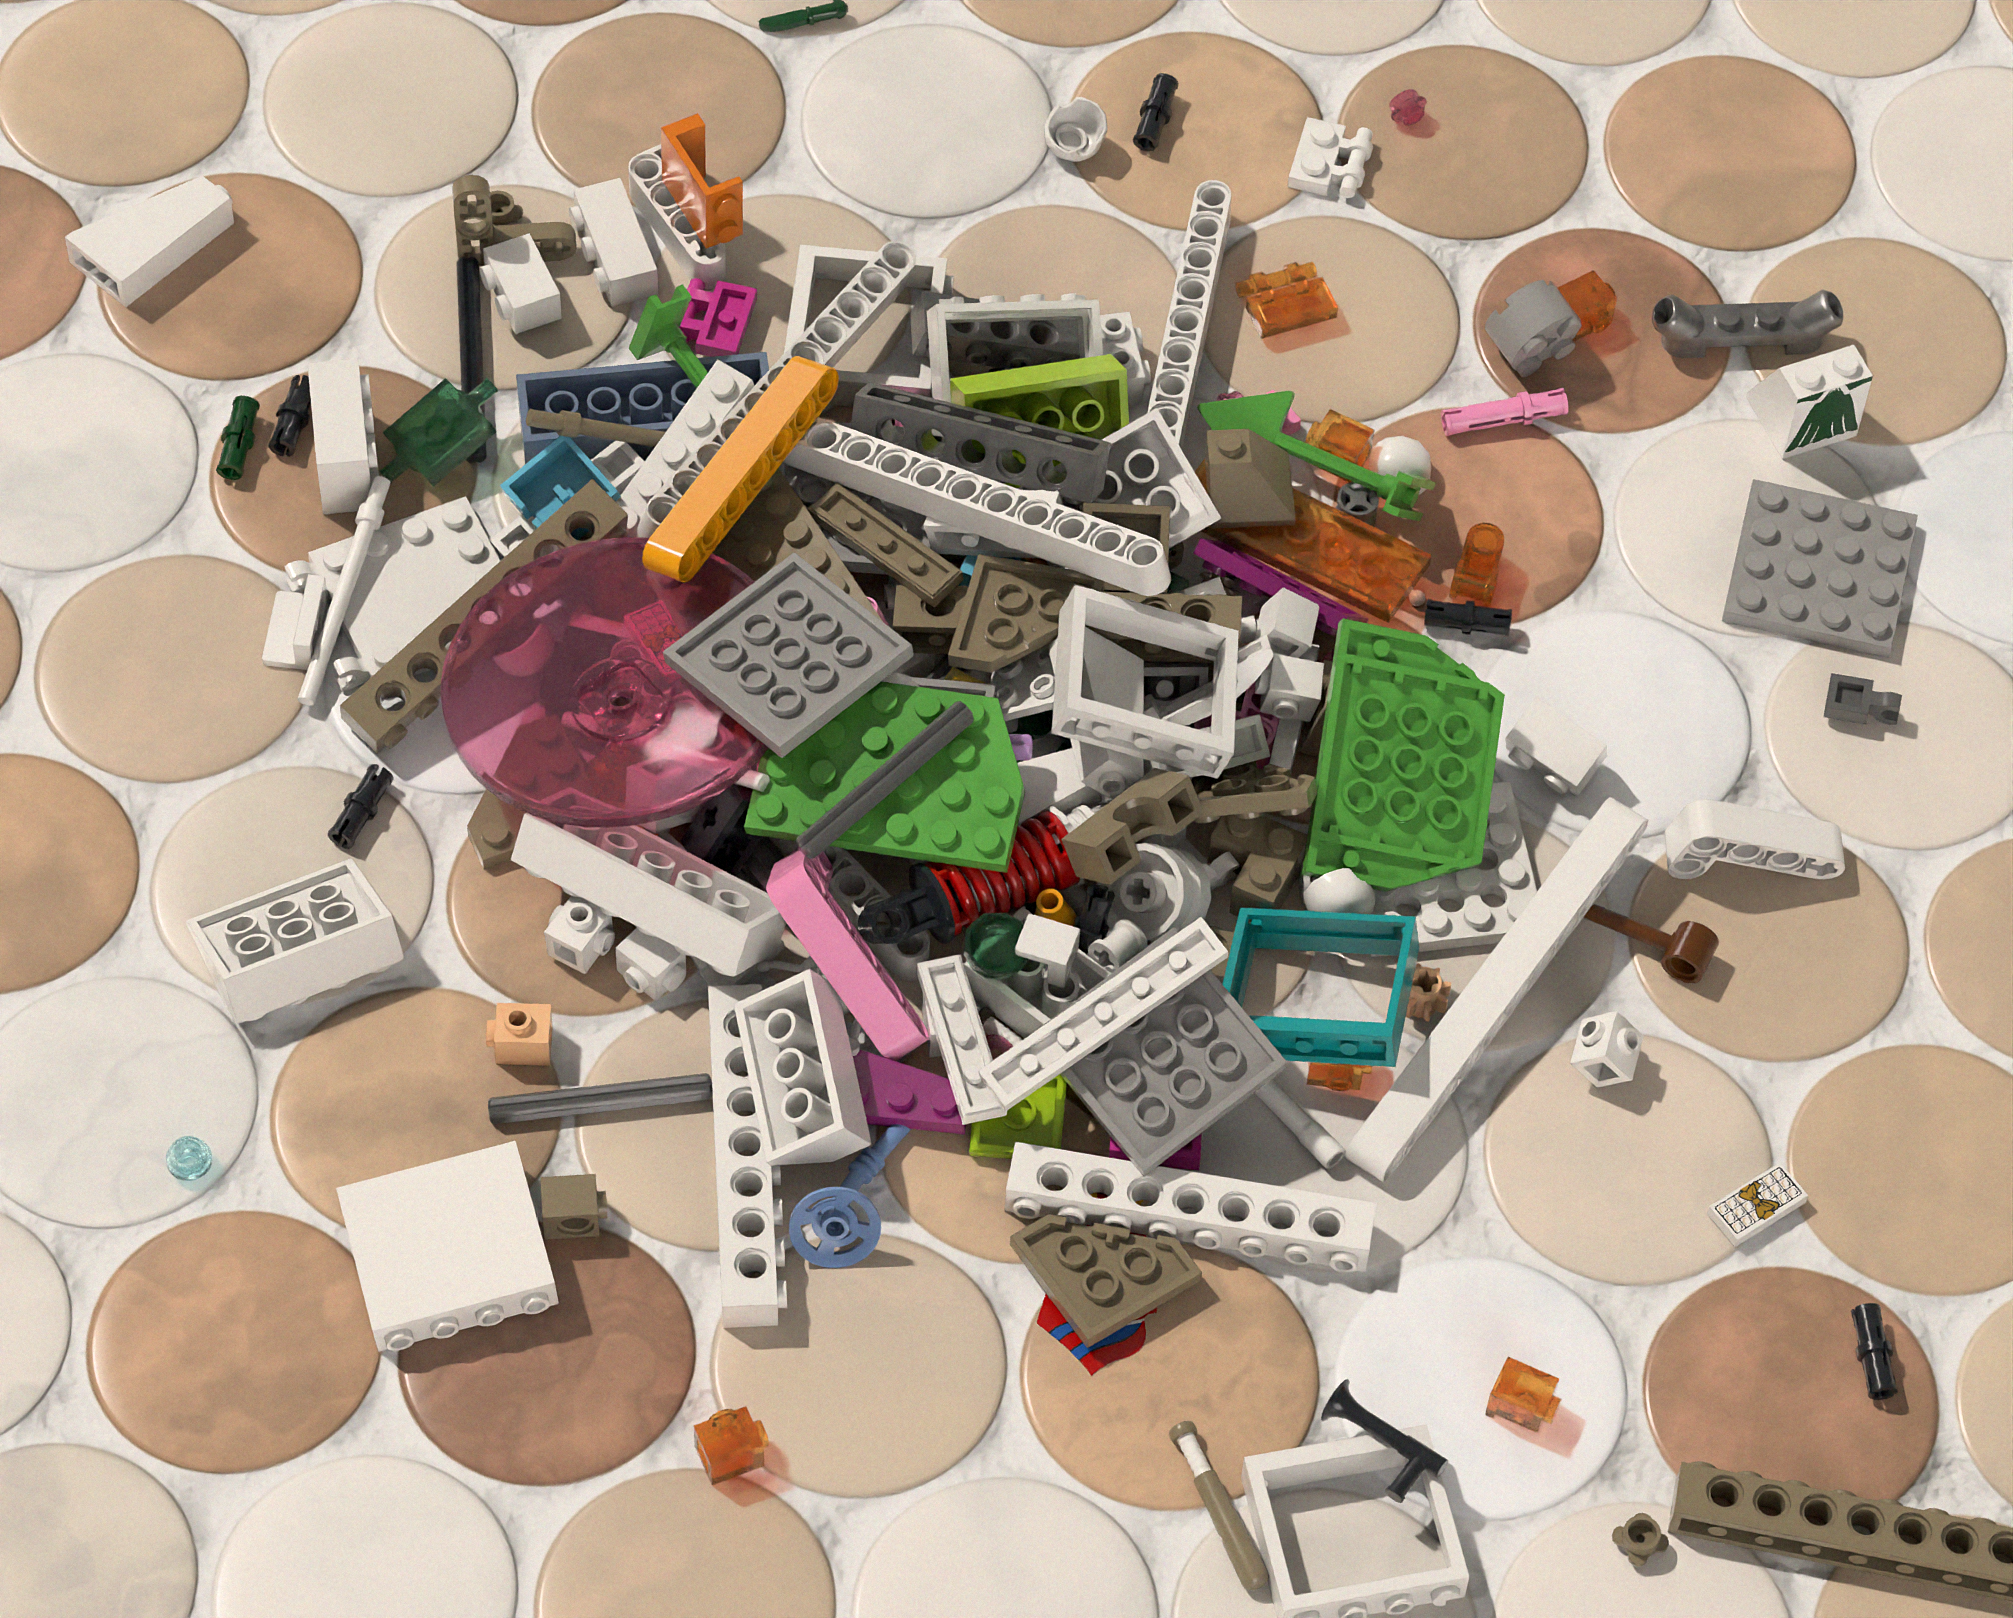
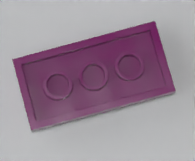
M1200 538L1193 554L1204 559L1203 568L1221 577L1228 575L1234 579L1236 577L1240 578L1241 581L1238 586L1256 596L1261 597L1265 595L1271 598L1279 590L1285 588L1318 604L1319 611L1315 627L1332 636L1337 634L1338 623L1343 618L1363 623L1368 621V618L1225 542Z

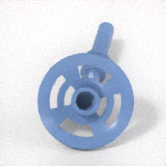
M900 1124L891 1125L871 1148H864L861 1154L855 1158V1161H852L848 1166L850 1172L840 1187H827L816 1190L799 1201L790 1216L789 1235L795 1250L804 1259L822 1267L841 1268L860 1262L874 1250L881 1235L880 1215L872 1201L858 1191L863 1184H869L873 1177L879 1173V1170L885 1166L884 1159L911 1129ZM833 1196V1198H828L818 1202L815 1206H813L812 1209H808V1207L814 1202L822 1198ZM853 1200L866 1211L869 1223L858 1221L855 1210L850 1206ZM812 1223L814 1233L821 1239L817 1248L805 1239L800 1225ZM858 1236L863 1239L856 1246L848 1250L834 1252V1248L846 1246L852 1243Z

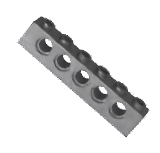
M870 382L855 394L850 429L1002 484L1007 482L1022 486L1023 490L1058 491L1060 496H1063L1064 501L1076 505L1092 503L1103 491L1111 442ZM891 419L899 421L903 425L905 433L898 432L893 427ZM931 429L939 431L943 435L945 443L938 442L933 437ZM972 439L982 443L986 453L978 452L972 445ZM1012 450L1021 452L1026 459V464L1018 462L1014 458ZM1052 460H1058L1063 463L1067 474L1057 471L1053 466Z

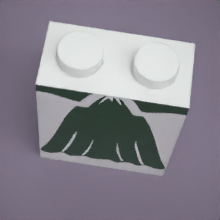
M1851 345L1777 369L1748 391L1746 398L1781 458L1786 459L1857 436L1873 375L1855 345Z

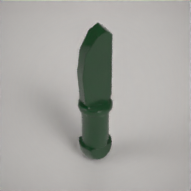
M833 0L832 3L811 8L806 6L805 10L800 9L761 18L758 21L759 28L766 32H777L807 24L812 26L814 23L829 19H841L847 14L848 5L842 0Z

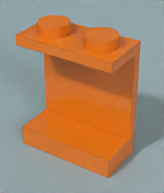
M694 114L661 127L662 181L705 248L730 242L735 237L743 235V181L738 176L712 187H709L705 182V123L699 114Z

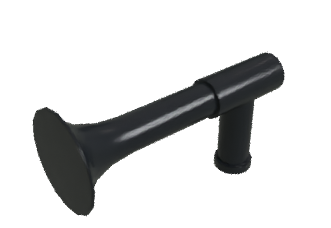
M1346 1379L1329 1398L1322 1412L1321 1420L1324 1422L1332 1417L1346 1419L1393 1447L1400 1455L1409 1460L1393 1483L1385 1489V1493L1391 1499L1402 1503L1405 1495L1424 1470L1438 1478L1445 1470L1448 1459L1366 1410L1351 1395L1349 1391L1350 1381Z

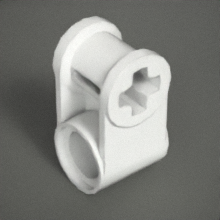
M1121 919L1114 924L1111 933L1106 938L1095 940L1089 946L1088 956L1110 973H1113L1147 947V939L1137 924L1128 919Z

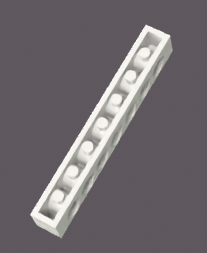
M762 984L708 986L723 1328L778 1326V1308H787L786 1280H777L776 1267H785L784 1239H775L774 1226H783L782 1198L773 1199L772 1186H781L780 1165L771 1166L766 1163L749 1076L740 1077L735 1075L738 1072L747 1071L741 1038L734 1036V1034L740 1033L734 1004L761 992ZM746 1110L751 1111L754 1114L750 1116H740L737 1113ZM744 1150L756 1152L752 1156H742L738 1153ZM746 1190L758 1192L757 1195L751 1197L743 1196L740 1193ZM749 1230L761 1233L756 1237L742 1235L743 1232ZM749 1271H757L763 1274L758 1278H747L744 1276Z
M1015 1142L1005 1196V1211L1013 1212L1017 1216L1026 1219H1034L1051 1214L1067 1217L1066 1222L1093 1226L1094 1223L1130 1229L1132 1233L1149 1235L1154 1239H1157L1158 1235L1176 1238L1178 1241L1195 1243L1204 1249H1217L1220 1247L1237 1250L1250 1257L1267 1255L1284 1258L1290 1263L1297 1265L1314 1263L1331 1266L1334 1270L1347 1273L1353 1271L1366 1272L1377 1206L1376 1202L1157 1166L1143 1177L1131 1161ZM1048 1185H1058L1063 1189L1060 1191H1050L1045 1187ZM1101 1192L1109 1197L1097 1199L1090 1194ZM1147 1200L1153 1203V1205L1144 1207L1135 1202ZM1193 1208L1196 1209L1198 1213L1186 1214L1182 1212L1180 1209ZM1230 1215H1236L1243 1218L1244 1220L1240 1222H1233L1228 1220L1226 1217ZM1283 1223L1289 1228L1280 1230L1274 1228L1271 1224ZM1325 1230L1331 1232L1335 1236L1322 1237L1318 1235L1316 1232Z

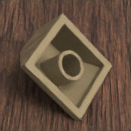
M1250 429L1206 430L1205 471L1207 492L1221 516V519L1213 523L1211 528L1295 525L1289 453Z

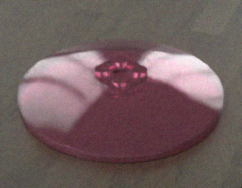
M636 537L601 539L580 543L542 556L517 569L489 590L470 610L454 635L444 661L441 677L443 716L452 745L460 760L483 787L505 803L538 818L566 825L609 828L649 823L680 814L719 795L744 776L765 754L769 747L665 663L663 651L755 581L730 562L714 554H711L694 577L685 583L645 569L642 556L649 538ZM620 696L632 699L630 703L624 706H614L611 704L615 698Z

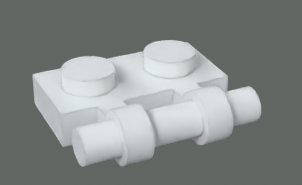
M1307 117L1291 167L1287 187L1327 196L1329 186L1332 184L1341 186L1339 193L1343 197H1354L1356 189L1362 186L1365 177L1364 163L1371 157L1373 132L1368 128H1359L1356 137L1350 140L1344 138L1346 126ZM1338 157L1349 159L1348 164L1343 167L1336 165Z

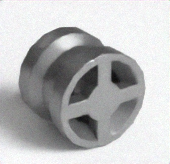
M1349 482L1342 486L1338 492L1335 511L1337 526L1341 530L1355 535L1370 531L1376 523L1379 503L1377 492L1355 482Z

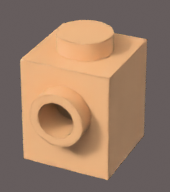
M497 1003L496 1019L487 1020L486 1045L487 1047H494L496 1064L550 1066L553 1031L551 1004Z

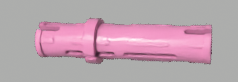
M1564 388L1537 394H1528L1526 391L1519 392L1516 397L1443 409L1441 410V422L1446 436L1521 422L1522 425H1529L1536 419L1568 414V400L1566 393H1564Z

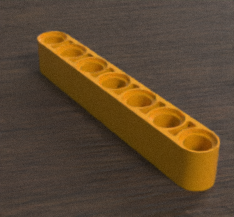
M800 356L793 357L786 364L651 535L643 550L642 561L645 569L684 583L694 577L832 400L839 382V375L835 368Z

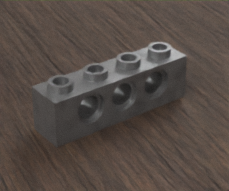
M928 291L922 292L910 314L912 354L914 356L930 358L927 310L939 304V299H951L961 296ZM963 297L964 303H980L979 299ZM1077 319L946 323L948 361L1009 370L1080 359Z

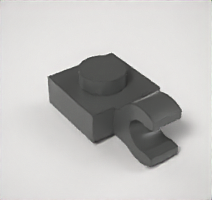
M1831 673L1823 717L1866 724L1869 714L1883 724L1897 725L1902 695L1895 692L1872 691L1874 680Z

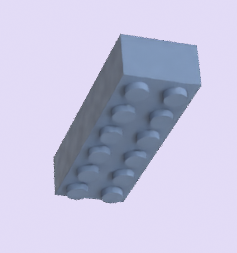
M767 352L698 358L707 372L710 371L717 360H720L752 379L754 385L769 371ZM676 360L517 374L518 407L525 464L559 437L555 430L527 426L526 416L529 409L557 414L562 410L577 412L581 414V418L666 432L697 388ZM585 435L571 438L590 460L615 441ZM628 443L644 461H646L655 448Z

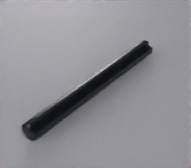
M461 257L457 260L456 265L464 459L467 462L473 463L476 461L481 463L487 458L479 261L475 257Z

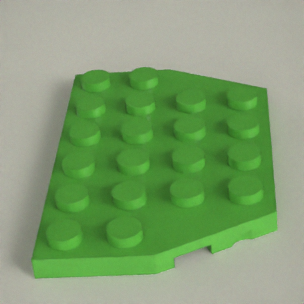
M1343 618L1338 623L1315 780L1317 795L1311 807L1302 875L1319 878L1328 872L1349 868L1357 878L1365 881L1374 890L1388 892L1480 865L1483 857L1505 694L1489 682L1481 681L1472 669L1464 663H1457L1437 648L1439 644L1426 635Z
M881 681L783 758L764 745L757 772L768 775L770 782L764 792L753 789L744 824L746 834L796 841L798 836L957 701H961L973 713V723L829 846L1007 873L1025 789L998 698Z

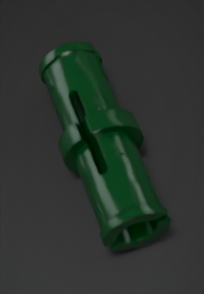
M242 395L236 396L233 400L229 424L223 428L221 441L224 445L216 471L221 477L229 480H238L243 476L247 452L253 447L255 441V434L252 431L260 404L256 399Z

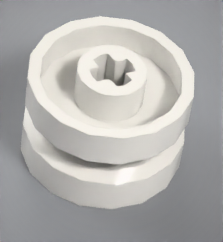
M1149 843L1135 844L1142 861L1111 885L1101 882L1097 883L1109 887L1105 898H1107L1108 892L1111 890L1115 894L1106 924L1112 929L1119 920L1128 919L1141 928L1147 941L1150 942L1156 941L1173 927L1180 932L1198 918L1202 917L1205 919L1211 902L1210 881L1203 865L1190 852L1174 846H1159Z

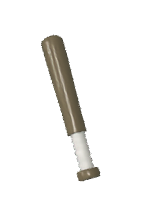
M1192 1421L1180 1422L1170 1429L1169 1437L1174 1444L1181 1446V1450L1184 1452V1457L1194 1473L1195 1486L1208 1510L1241 1584L1247 1590L1259 1589L1267 1583L1269 1578L1268 1571L1216 1471L1210 1469V1465L1200 1449V1445L1195 1437L1197 1435L1195 1424Z

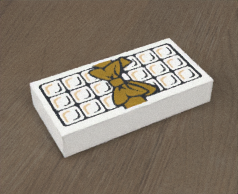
M1779 1162L1710 1205L1707 1215L1734 1247H1737L1804 1205L1808 1194Z

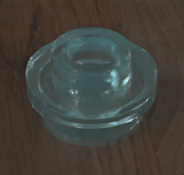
M181 1137L174 1141L167 1151V1168L177 1179L184 1181L199 1179L211 1168V1150L204 1141L197 1137ZM188 1157L197 1159V1161L190 1164L182 1163Z

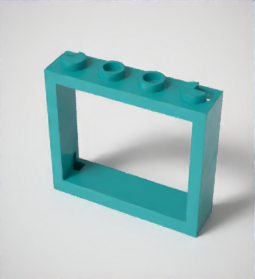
M1240 908L1223 986L1241 1007L1243 1006L1256 948L1399 956L1385 1023L1248 1015L1286 1061L1396 1067L1419 952L1416 917Z

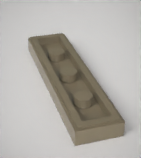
M838 482L808 508V512L817 524H820L824 529L838 537L860 555L872 561L874 565L933 607L963 581L961 570Z

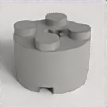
M1544 280L1532 282L1505 299L1509 307L1500 315L1495 309L1485 324V330L1512 368L1518 371L1522 377L1533 374L1540 368L1541 361L1551 356H1554L1555 359L1567 356L1575 348L1576 344L1572 339L1582 326L1581 319L1555 284L1550 281L1549 285H1547Z

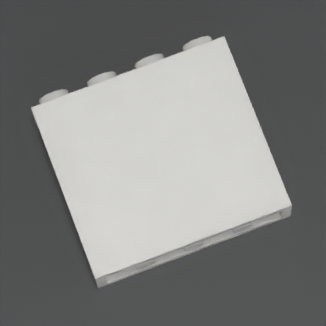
M516 1141L336 1188L378 1352L387 1349L392 1351L403 1350L417 1341L432 1337L438 1339L448 1338L462 1329L477 1325H496L504 1318L522 1313L537 1314L545 1311L551 1305L559 1304L553 1274Z

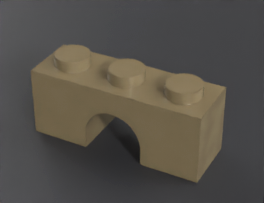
M1153 768L1061 840L1076 877L1111 885L1142 861L1135 842L1154 834L1174 836L1204 812L1189 775Z

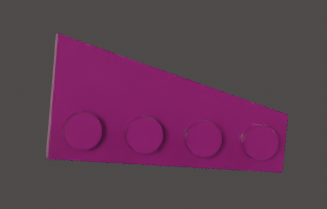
M859 1050L858 1054L853 1056L867 1124L888 1127L893 1124H900L909 1129L965 1135L967 1124H962L949 1079L863 1050Z

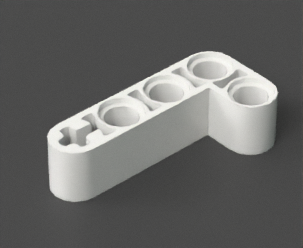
M661 144L634 156L628 166L629 195L688 278L690 280L698 278L704 281L706 285L704 290L715 289L717 280H726V247L724 243L706 249L662 181Z
M1701 799L1686 805L1664 832L1668 872L1672 877L1678 879L1699 877L1716 860L1822 880L1837 877L1845 870L1841 829L1837 824L1717 800Z

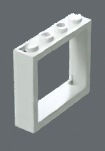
M800 245L784 353L809 326L815 278L851 281L877 252ZM916 256V264L905 287L931 289V292L953 295L954 276L947 275V258ZM922 357L919 378L837 370L839 375L838 387L828 405L853 407L855 394L869 382L932 398L930 358Z
M1076 293L1061 295V300L1045 301V295L1043 294L1021 296L1020 302H1005V297L1001 295L980 297V303H964L963 297L939 299V304L927 310L932 398L951 403L946 323L1077 319L1080 359L1103 355L1099 299L1085 300V295H1076Z
M1075 585L1059 611L1052 734L1218 779L1234 754L1239 631ZM1085 625L1214 661L1211 733L1082 698L1081 685ZM1071 717H1074V718H1077V720H1076V721H1072V720H1070V718H1071ZM1205 754H1209V755H1210V758L1203 757V756H1204Z
M1427 1424L1398 1429L1434 1450ZM1372 1434L1244 1457L1241 1480L1262 1561L1269 1574L1268 1585L1277 1618H1366L1369 1614L1385 1611L1388 1614L1397 1615L1408 1612L1417 1605L1433 1603L1435 1606H1445L1446 1600L1465 1597L1470 1576L1442 1476L1440 1475L1436 1478L1425 1470L1421 1473L1447 1568L1294 1595L1267 1490L1405 1466L1409 1460L1400 1455L1396 1449Z

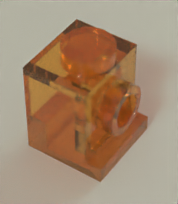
M1507 1357L1490 1393L1485 1415L1493 1419L1497 1415L1538 1433L1543 1421L1549 1424L1553 1423L1561 1405L1562 1399L1555 1396L1559 1378Z

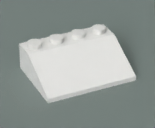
M1157 408L1102 439L1103 441L1111 442L1104 488L1092 503L1170 506L1169 549L1221 519L1217 509ZM1063 463L1054 467L1060 473L1067 474ZM1061 496L1063 506L1081 512L1082 505L1068 503ZM1045 560L1049 566L1070 569Z
M352 858L186 921L223 1003L236 1024L244 1021L258 1020L270 1011L286 1005L302 1003L309 996L327 989L341 988L353 979L369 973L385 971L392 964L405 960L391 913Z

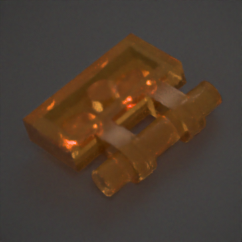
M1293 262L1284 265L1283 270L1265 274L1263 271L1250 274L1249 279L1235 284L1239 298L1254 295L1247 298L1246 310L1261 339L1337 318L1338 306L1323 277L1307 281V279L1317 277L1316 266L1313 262L1301 265ZM1286 285L1288 286V287L1281 288V289H1278V290H1274V291H1273V289H1275V288H1279V287L1286 286Z

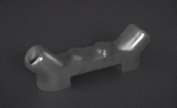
M1823 289L1801 302L1689 305L1672 294L1660 299L1655 304L1652 312V324L1654 329L1662 334L1661 343L1664 350L1678 358H1704L1707 347L1784 345L1785 355L1813 353L1821 347L1824 335L1837 329L1843 323V308L1838 297L1832 292Z

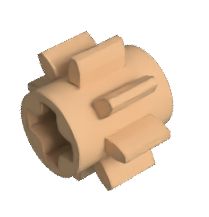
M1420 963L1416 965L1406 1012L1407 1018L1414 1016L1416 1018H1424L1426 1022H1429L1430 1016L1436 1010L1441 1013L1446 1012L1448 1004L1446 997L1450 995L1451 982H1442L1439 975L1440 968L1422 967Z

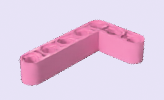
M797 848L774 863L766 885L767 893L778 912L882 1056L897 1061L928 1041V1031L918 1014L829 892L828 888L833 868L824 851L815 858L809 859Z

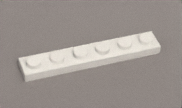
M720 360L715 362L623 491L621 497L616 501L628 514L627 529H625L627 535L614 549L608 550L605 548L595 557L596 563L588 572L589 575L606 584L608 588H612L622 574L623 568L642 545L637 532L649 500L755 386L752 379Z
M1202 917L1198 918L978 1071L980 1078L1003 1109L1007 1111L1228 958L1227 949Z

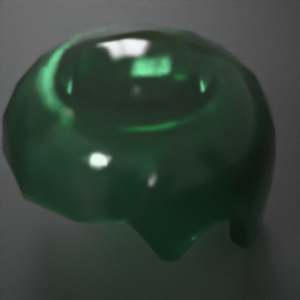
M1006 912L984 913L973 921L964 935V957L971 969L982 977L992 980L1006 979L1017 974L1029 960L1015 953V947L1024 926L1022 921Z

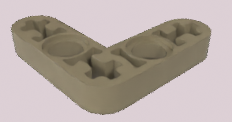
M466 175L458 178L453 183L452 193L458 258L475 257L479 261V266H485L483 248L529 233L544 262L566 260L576 253V233L574 227L565 222H544L493 226L490 185L488 181L478 175ZM476 195V201L468 202L467 196ZM473 218L483 220L477 223L464 222L465 220ZM471 240H479L480 246H472Z

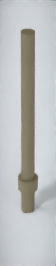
M529 409L526 416L527 426L555 430L559 436L571 438L585 435L655 447L665 434L663 431L581 418L580 413L565 410L557 414Z

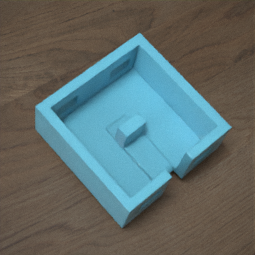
M559 436L500 485L507 499L527 520L532 516L535 518L531 521L535 529L591 479L615 502L621 497L616 488L570 437ZM577 528L570 534L574 539L579 540L589 530Z

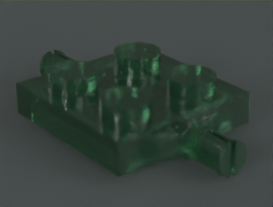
M445 378L382 432L394 446L397 456L379 470L380 474L387 478L391 485L394 480L410 468L412 471L420 473L434 487L497 432L493 425L483 416L480 406L495 393L499 392L498 389L486 378L468 394L456 389Z

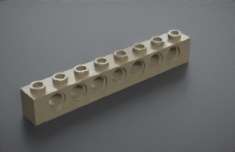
M591 479L340 705L341 719L376 754L385 746L389 749L395 747L408 733L406 727L417 717L420 720H424L434 712L440 703L437 700L448 689L454 692L466 683L471 676L469 670L482 660L484 663H487L493 655H497L503 647L501 642L510 633L514 632L517 635L525 630L534 619L532 614L541 605L545 604L547 607L552 605L564 593V585L574 576L581 578L587 574L596 563L595 557L605 548L612 550L618 546L627 535L625 529H627L628 514ZM577 528H586L592 532L593 536L586 541H578L570 533ZM546 556H555L561 560L562 564L555 569H547L539 561ZM514 584H524L530 588L531 592L524 597H515L509 593L508 589ZM483 612H493L500 619L496 624L486 626L479 623L476 618ZM461 640L468 645V649L461 654H453L447 651L445 646L450 641ZM423 668L431 669L437 674L434 680L427 683L417 681L413 675L416 671ZM389 697H398L405 702L403 708L398 711H388L381 704Z
M896 585L893 630L912 645L913 653L949 654L968 587L957 586L941 602L933 607L905 586ZM1104 592L1239 631L1238 649L1241 648L1242 596H1227L1223 594L1185 595L1182 593L1145 596L1135 592ZM1085 625V627L1144 661L1214 663V661Z
M1681 1462L1674 1486L1667 1531L1669 1533L2013 1602V1528L1997 1525L1994 1521L1987 1518L1966 1519L1951 1516L1948 1512L1937 1508L1921 1510L1906 1507L1892 1499L1876 1501L1856 1497L1854 1493L1847 1490L1826 1491L1811 1488L1806 1483L1797 1480L1781 1482L1766 1479L1752 1471L1736 1473L1721 1470L1707 1462ZM1712 1498H1724L1727 1501H1729L1732 1506H1719L1712 1500ZM1759 1507L1772 1508L1778 1515H1765L1759 1510ZM1806 1517H1818L1825 1525H1813ZM1852 1526H1863L1871 1532V1535L1859 1534ZM1900 1535H1909L1915 1538L1918 1544H1908L1900 1538ZM1947 1545H1957L1965 1551V1554L1954 1553L1949 1550ZM1993 1554H2003L2012 1563H2002Z

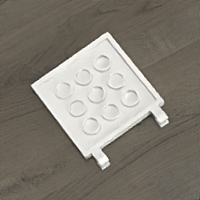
M466 496L386 524L373 532L342 622V627L358 659L344 657L333 663L338 673L335 675V680L341 691L351 690L370 679L500 562ZM353 537L308 552L309 563L298 560L287 564L285 570L289 578L286 579V582L291 592H304L308 574L325 576L328 600L331 604ZM512 585L508 589L509 593L515 597H519L516 589ZM483 612L476 619L479 623L490 626L496 624L500 618L493 612ZM453 640L445 648L450 653L461 654L468 649V645L461 640ZM428 668L420 669V670L416 671L413 676L418 675V674H421V673H424V672L429 671V670H431V669H428Z

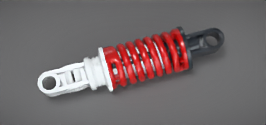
M1111 801L1093 809L1086 805H1081L1074 808L1071 814L1066 816L1056 807L1051 806L1044 809V812L1039 814L1037 819L1028 818L1024 820L1020 826H1017L1007 873L932 861L912 865L909 869L910 889L867 906L860 913L857 923L860 935L871 944H895L928 929L937 941L946 944L961 934L962 926L972 930L978 927L979 921L988 923L995 918V915L1002 917L1008 914L1010 909H1021L1025 902L1028 904L1036 902L1038 895L1043 890L1056 888L1062 891L1071 886L1077 887L1084 884V878L1076 877L1061 839ZM882 912L888 915L891 922L890 930L885 936L881 935L876 927L877 918Z

